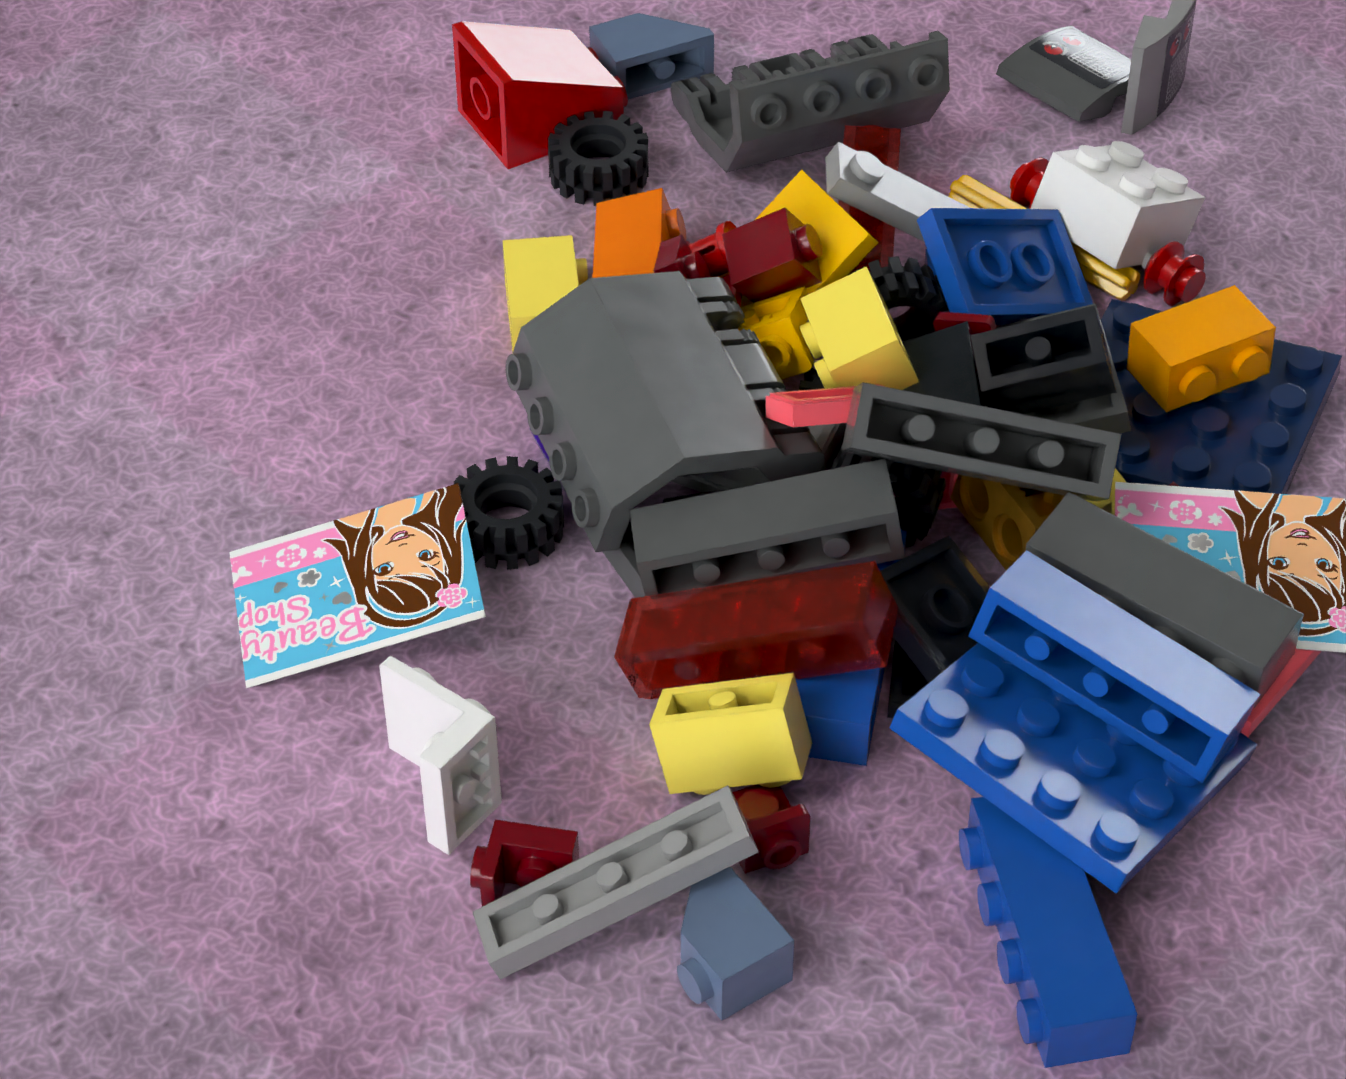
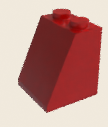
M468 21L452 24L458 111L507 169L548 156V138L550 133L554 134V127L558 123L567 126V118L576 115L579 120H584V112L594 111L595 118H602L603 111L613 112V119L618 120L622 114L624 115V107L628 104V97L623 82L618 76H612L601 64L596 52L591 47L587 48L571 30Z

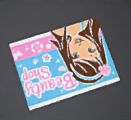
M1115 482V516L1303 613L1296 649L1346 653V498Z
M459 483L229 552L246 688L486 617Z

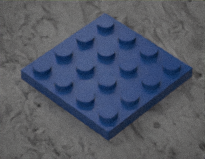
M977 643L900 706L889 727L1116 894L1245 766L1258 745L1240 733L1232 747L1206 780L1201 783L1194 779L1193 776L1174 764L1167 762L1124 735L1123 732L1116 730L980 643Z

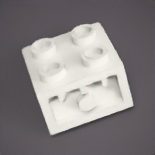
M389 656L379 665L389 748L420 767L428 842L450 855L502 803L495 716L491 715L478 701L469 698L464 699L438 684L425 670L417 667L411 668L398 659Z

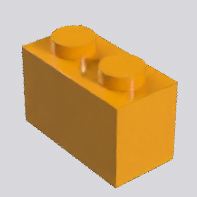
M1233 285L1131 323L1127 370L1165 412L1189 403L1198 402L1238 384L1251 382L1258 377L1269 374L1276 327Z

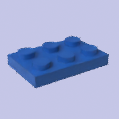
M930 208L917 219L927 252L950 312L990 315L994 318L996 325H1005L1094 304L1058 209Z

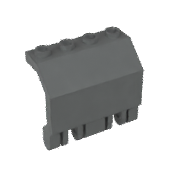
M939 31L928 33L929 40L905 46L894 41L890 42L889 49L876 36L869 34L849 39L848 42L840 41L833 43L830 48L831 57L825 59L818 52H815V49H808L799 52L800 55L791 53L754 62L749 65V68L746 65L734 67L732 69L733 72H731L732 81L728 84H725L713 73L701 75L700 80L697 77L672 82L671 97L674 106L681 117L689 124L690 130L699 145L727 173L834 146L837 142L846 143L929 122L950 91L948 38Z
M680 271L589 278L522 326L513 353L507 357L505 371L508 385L511 390L517 392L527 412L530 430L534 435H538L549 457L552 475L557 481H561L572 504L575 522L579 527L584 528L595 552L618 550L630 521L629 510L634 509L636 505L678 476L757 467L770 481H776L818 472L825 463V456L808 426L790 427L766 418V396L770 395V393L786 392L787 390L755 332H751L750 329L745 330L744 328L741 331L738 330V328L742 327L741 324L745 322L743 320L745 315L727 282L721 277L686 279Z

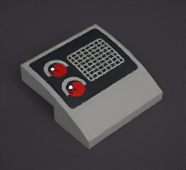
M1172 0L1166 19L1143 16L1132 51L1121 133L1132 135L1146 127L1166 110L1180 90L1185 78L1197 0Z

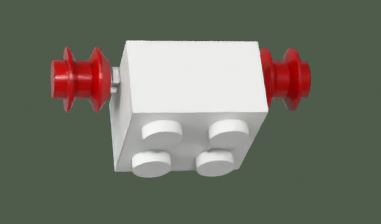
M1113 141L1111 145L1098 147L1081 145L1079 149L1053 152L1050 161L1039 157L1031 162L1022 164L1015 171L1010 182V198L1024 207L1030 205L1029 209H1058L1070 241L1114 269L1142 265L1145 269L1144 289L1148 293L1153 294L1164 288V302L1169 306H1174L1181 300L1184 302L1191 301L1201 291L1206 279L1203 257L1199 254H1192L1185 259L1183 258L1185 243L1205 197L1187 186L1188 180L1182 174L1167 168L1153 166L1143 159V151L1122 141Z

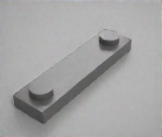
M837 142L825 157L828 195L919 240L924 241L917 219L930 208H970L882 164L878 158L869 152L856 151Z
M725 786L473 911V916L489 965L501 980L759 851L736 798L729 786Z

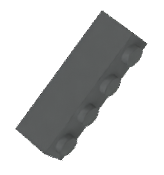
M863 382L853 389L842 451L1064 496L1070 492L1084 500L1099 501L1109 499L1122 434Z
M885 459L629 510L636 564L648 609L905 558L897 507Z
M1070 492L1065 495L1026 543L1027 551L1260 693L1261 695L1254 708L1295 654L1303 613Z

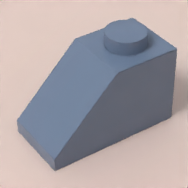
M641 13L589 26L590 47L596 52L599 61L611 75L618 76L625 86L628 100L670 88L672 82L693 77L700 79L701 75L714 74V33L710 28Z
M728 867L691 885L681 928V964L677 966V975L689 998L696 1004L706 1001L721 1021L793 980L795 940L735 871Z

